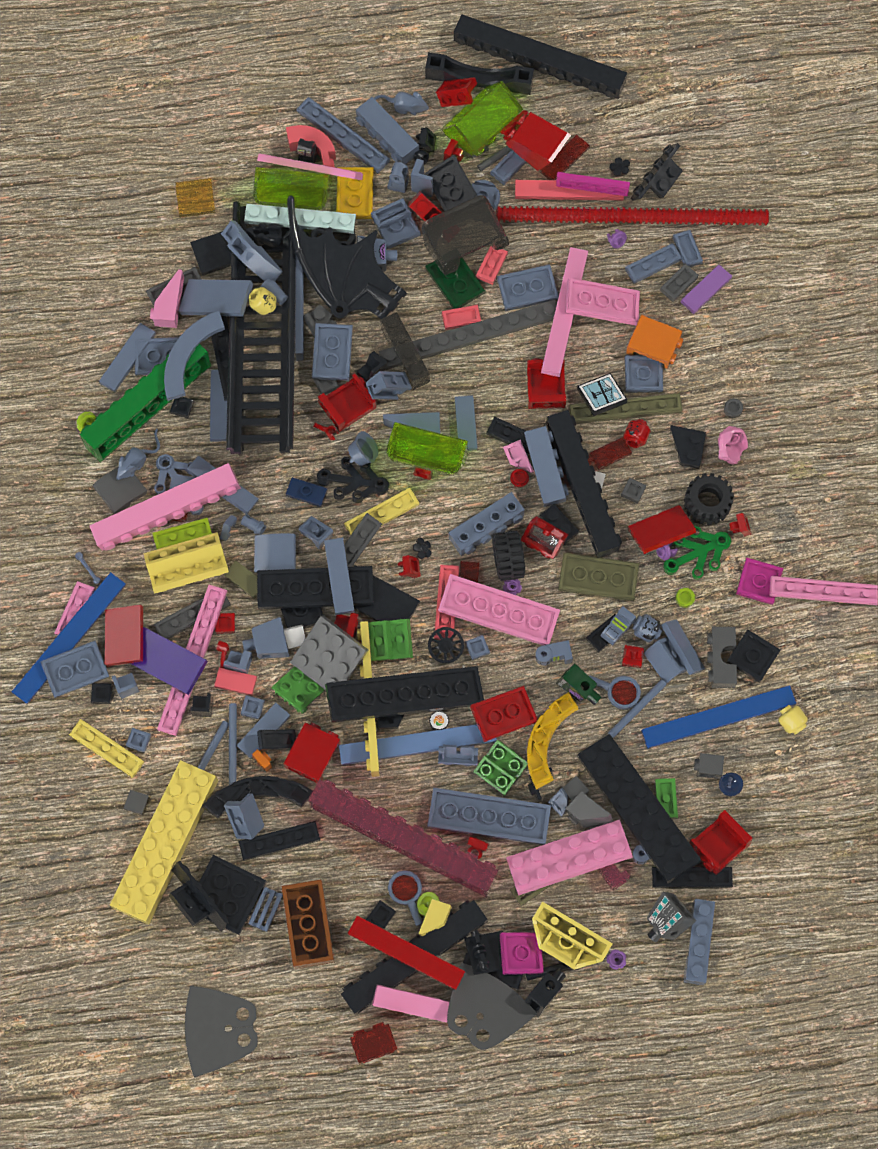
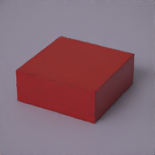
M220 613L215 626L216 634L235 633V613Z

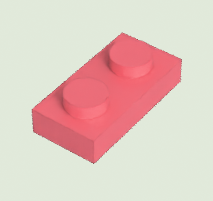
M491 245L476 274V278L493 285L508 255V251Z

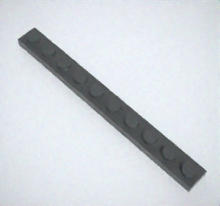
M551 300L379 351V355L388 362L385 370L553 321L557 305L555 300Z

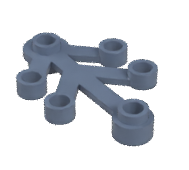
M168 454L158 457L156 466L160 472L157 484L154 486L155 493L159 495L166 491L164 484L167 473L171 477L169 490L194 479L195 477L178 475L174 470L187 471L192 462H177ZM164 462L169 463L166 467L162 466ZM163 487V490L157 491V488ZM204 505L201 509L190 512L194 515H199L203 512Z

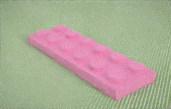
M452 574L449 576L438 609L439 612L540 645L550 644L560 612L559 609Z
M620 820L506 857L518 896L633 858Z

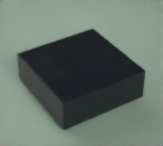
M186 397L174 399L170 414L188 419L194 400Z
M92 683L91 703L111 704L113 685Z

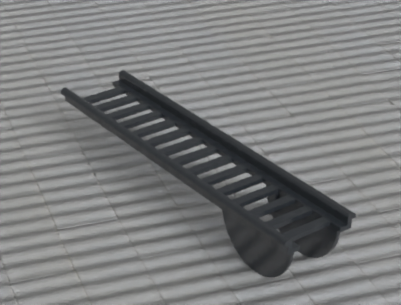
M235 201L233 202L232 220L236 221L246 232L247 224L244 221L246 206H241L240 202ZM283 227L281 229L282 235H285L290 228ZM291 234L278 247L262 246L266 253L282 252V259L273 260L283 271L282 275H279L275 282L282 283V291L288 298L282 306H276L273 312L268 313L281 314V321L244 322L245 315L259 314L250 306H246L243 316H230L226 450H230L231 454L242 456L244 444L279 443L281 455L290 453V449H293L296 254L294 253L295 249ZM232 252L231 280H250L252 283H264V280L258 275H246V268L248 267ZM244 330H281V337L244 338ZM281 345V353L244 354V346ZM281 361V369L243 370V362ZM280 377V385L243 386V378ZM244 394H278L279 401L244 402ZM280 410V415H277V418H246L244 411ZM280 426V434L244 435L245 427Z

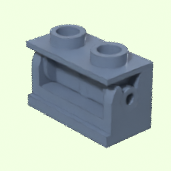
M379 371L366 382L372 399L398 400L397 394H403L405 391L412 389L405 372Z

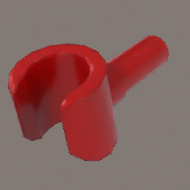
M317 423L313 425V427L325 432L330 440H335L332 434H339L333 425L328 427Z
M219 641L216 650L222 652L220 668L225 669L223 664L229 651V645L226 642Z

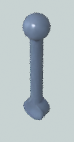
M81 552L76 553V559L81 561L92 576L94 584H99L101 579L96 577L83 559V554Z

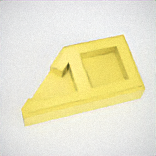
M432 899L419 935L424 936L436 928L439 929L445 926L452 908L451 905Z

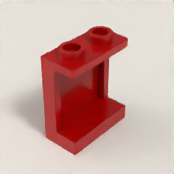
M540 358L528 360V409L566 408L565 360H563L560 377L541 373L544 360Z
M355 373L350 381L328 395L322 393L318 396L319 405L339 432L376 409L377 399L371 398L366 389L365 381L362 377L358 378Z
M305 722L283 763L284 767L320 785L323 780V774L335 750L341 744L339 736L332 731H328V733L322 731L321 727L311 722L308 724Z
M724 810L719 814L715 822L695 839L692 838L689 843L703 861L705 868L717 875L751 845L753 838Z

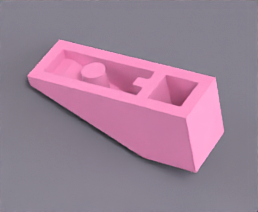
M178 269L156 299L154 308H151L150 319H153L155 326L177 328L178 310L184 283L182 270Z

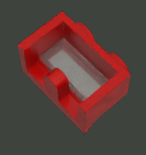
M536 516L529 522L521 541L528 548L540 551L544 557L554 559L559 554L569 535Z

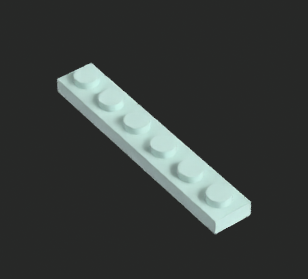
M246 205L245 224L259 225V223H263L266 226L274 224L290 228L287 207ZM295 208L296 220L301 229L314 230L321 227L327 230L328 227H331L332 232L354 234L356 214Z

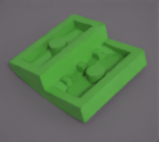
M410 619L369 622L371 661L413 658Z

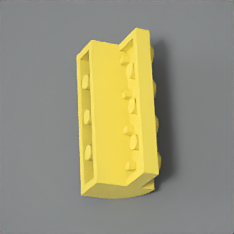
M218 532L143 553L154 594L229 572Z

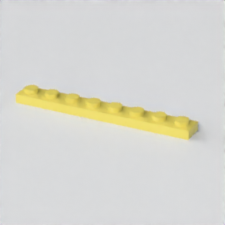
M368 621L360 622L361 628L357 629L358 640H362V645L368 649L363 658V665H360V677H364V679L372 678ZM369 718L367 721H364V733H368L369 740H365V750L370 752V759H366L367 771H371L372 777L380 776L375 718Z

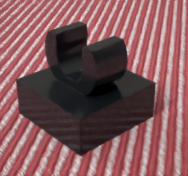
M427 127L421 128L420 134L416 135V138L419 140V143H417L419 149H425L428 153L434 152L436 135Z

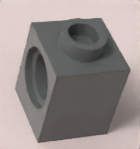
M700 753L698 759L694 761V770L697 771V777L720 779L723 775L724 756Z

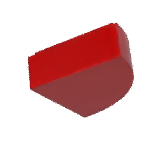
M417 466L413 475L431 480L433 468Z

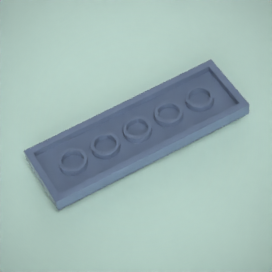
M433 788L427 828L545 845L551 805Z

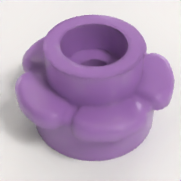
M518 579L506 580L504 582V592L513 595L521 592L522 586Z
M615 949L607 955V963L610 964V968L617 970L618 968L622 969L626 965V955L624 952Z

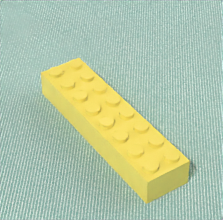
M180 760L110 903L113 909L148 925L150 924L174 874L172 869L176 862L181 860L205 810L202 808V805L211 797L218 783L215 775Z

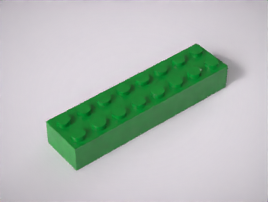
M200 344L195 348L186 364L184 389L211 367L208 352ZM169 354L166 360L154 366L151 373L143 376L136 386L129 388L121 399L114 401L106 412L100 413L91 425H87L82 429L79 435L85 448L100 463L172 401L167 400L164 385L165 367Z

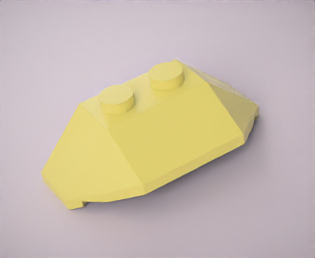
M544 902L541 903L532 918L539 949L574 970L602 962L613 944Z

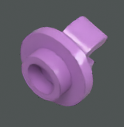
M615 229V233L612 236L609 233L607 234L608 241L613 248H620L626 242V234L619 229Z
M673 543L656 549L657 555L662 560H668L676 555L678 549H670Z

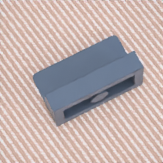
M417 159L411 172V190L416 193L420 191L425 196L432 197L433 178L424 175V161Z
M668 637L659 639L644 652V655L658 675L666 683L687 671Z
M248 793L241 801H227L224 805L236 839H253L264 827L252 793Z

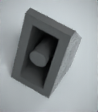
M582 791L565 808L569 815L568 819L575 825L580 824L583 828L602 826L614 822L609 812Z

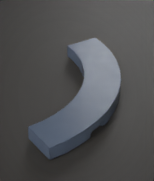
M219 311L211 313L193 323L174 344L166 363L164 375L165 392L168 401L186 396L184 371L187 362L199 343L225 330Z

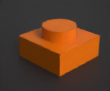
M257 749L252 754L254 760L266 773L272 768L270 763L272 759L265 751L261 753Z

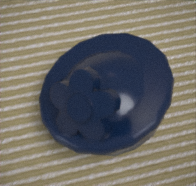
M726 773L720 778L719 789L727 796H736L743 789V780L737 773Z

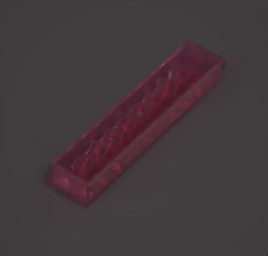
M319 779L308 800L312 809L486 898L488 897L498 877V870L495 869L496 865L489 861L483 863L477 860V855L471 852L466 854L460 851L459 846L451 842L449 845L442 842V838L432 833L430 836L424 833L422 827L415 824L412 827L406 823L407 820L398 815L393 817L388 814V810L380 806L378 808L371 806V802L361 797L359 800L353 797L351 791L345 788L340 790L335 787V783L327 779L325 781Z

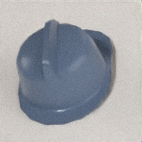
M365 431L359 432L355 440L348 446V452L351 456L349 463L355 462L360 466L373 463L379 453L376 442Z

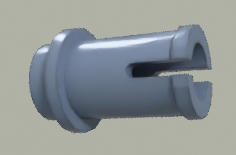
M248 514L244 515L241 520V525L254 531L255 535H262L266 529L263 521L259 522Z

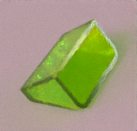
M500 81L484 88L473 98L472 104L466 105L441 130L449 139L458 141V146L468 154L479 156L484 152V147L487 144L493 143L497 139L495 136L498 133L501 134L500 131L523 108L504 82Z
M255 167L253 198L260 205L287 207V198L292 195L295 200V208L321 210L327 203L332 175Z
M394 422L386 452L387 457L391 461L454 476L465 465L468 456V441Z

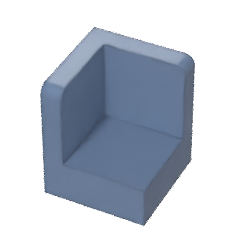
M231 650L227 661H224V668L248 674L253 658L252 653L246 650L243 653Z
M132 673L117 678L115 675L112 676L121 699L140 692Z

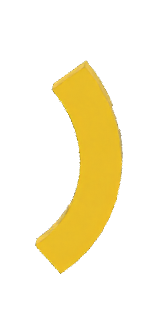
M569 692L559 697L549 706L545 713L538 718L530 734L527 746V763L536 789L554 781L547 761L550 740L557 727L569 715L579 710L578 705Z

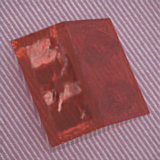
M384 1022L373 1025V1029L365 1032L362 1029L354 1032L353 1037H350L359 1065L398 1051L389 1024L385 1025Z

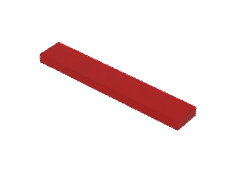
M356 916L347 933L355 939L454 990H457L465 974L464 970L359 916Z

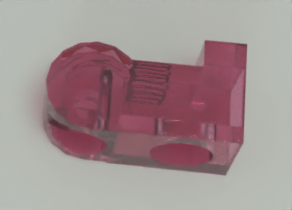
M615 864L597 869L612 891L630 879L627 871L625 870L621 873Z

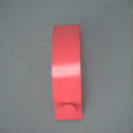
M296 125L286 127L290 152L297 151L300 138L305 141H315L317 154L320 156L322 164L335 167L333 161L336 159L335 148L326 134L311 126ZM325 174V178L332 177V175Z

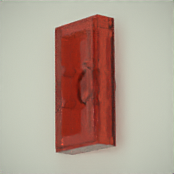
M624 437L590 452V456L598 470L632 455V451L628 444H626Z

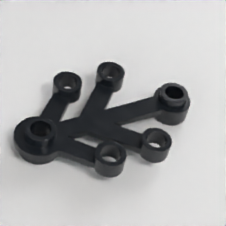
M343 457L341 459V467L347 470L351 477L331 474L328 469H321L317 473V482L321 486H327L331 482L349 484L344 488L337 487L334 489V498L336 500H342L346 495L353 492V502L361 503L363 499L374 493L384 495L389 490V481L386 478L378 477L371 469V463L365 464L368 467L359 465L360 471L366 473L370 480L363 479L352 463L344 464L349 462L350 457ZM360 487H368L363 491L357 490Z

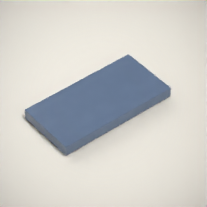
M189 279L178 312L181 315H209L219 311L221 316H243L253 283L250 280Z

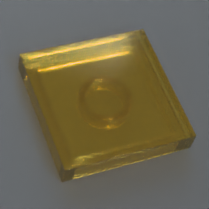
M211 178L175 182L180 218L216 213Z

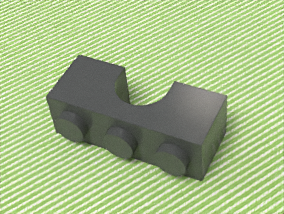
M712 627L710 633H707V644H710V652H707V663H711V670H708V682H711V688H735L737 685V665L723 662L721 653L724 651H734L736 647L735 627Z

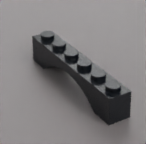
M428 52L425 79L444 82L475 77L477 81L475 87L531 95L534 68L522 66L502 69L480 68L461 63L447 55Z

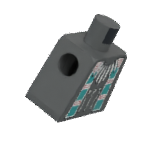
M663 891L647 916V920L653 926L652 930L648 933V937L654 942H657L661 937L674 940L697 920L675 894Z

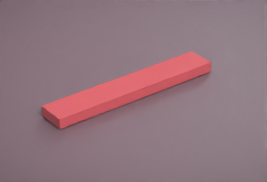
M515 180V199L624 201V196L557 187V180Z

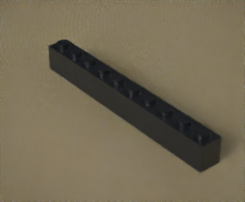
M461 14L454 29V41L460 45H467L477 51H484L491 56L501 57L508 62H515L523 67L534 68V70L542 74H549L559 80H566L576 86L588 88L592 92L605 94L609 98L619 99L626 83L627 72L463 14Z

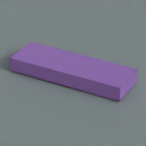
M718 265L681 300V303L695 314L732 279V275L722 266Z

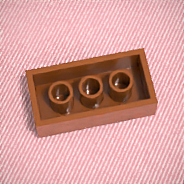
M322 880L282 886L294 969L335 963Z

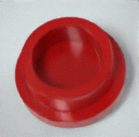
M516 469L511 473L510 481L515 487H524L529 481V475L523 469Z

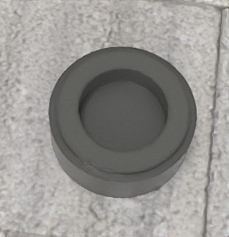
M732 398L725 403L724 413L728 417L737 418L742 414L743 404L740 400Z

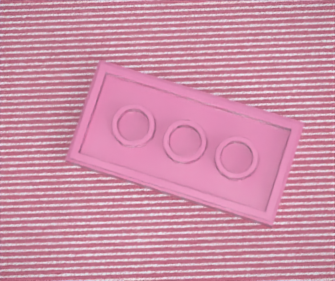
M569 278L567 280L565 313L637 326L639 321L640 291Z

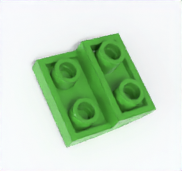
M498 739L473 772L503 795H506L526 769L528 763L526 759Z

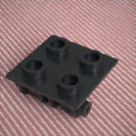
M478 930L471 932L470 937L464 938L474 975L502 970L500 934L504 933L503 931L481 934Z

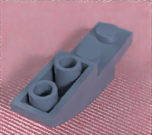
M231 220L221 233L229 243L227 245L229 249L264 281L267 279L276 281L283 271L261 246H257L236 221Z

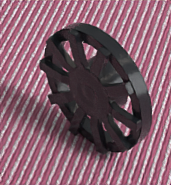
M442 627L431 634L428 641V650L436 661L452 663L462 655L464 640L457 630L450 627ZM445 630V638L442 637L440 631ZM448 630L454 632L450 638H448ZM436 633L441 639L440 641L433 639ZM458 635L460 640L453 642V638ZM431 642L438 643V646L431 647ZM461 643V649L454 647V644ZM439 649L440 651L435 656L432 650ZM452 650L459 651V654L455 657ZM442 652L444 653V660L438 658ZM447 653H450L453 659L447 660Z

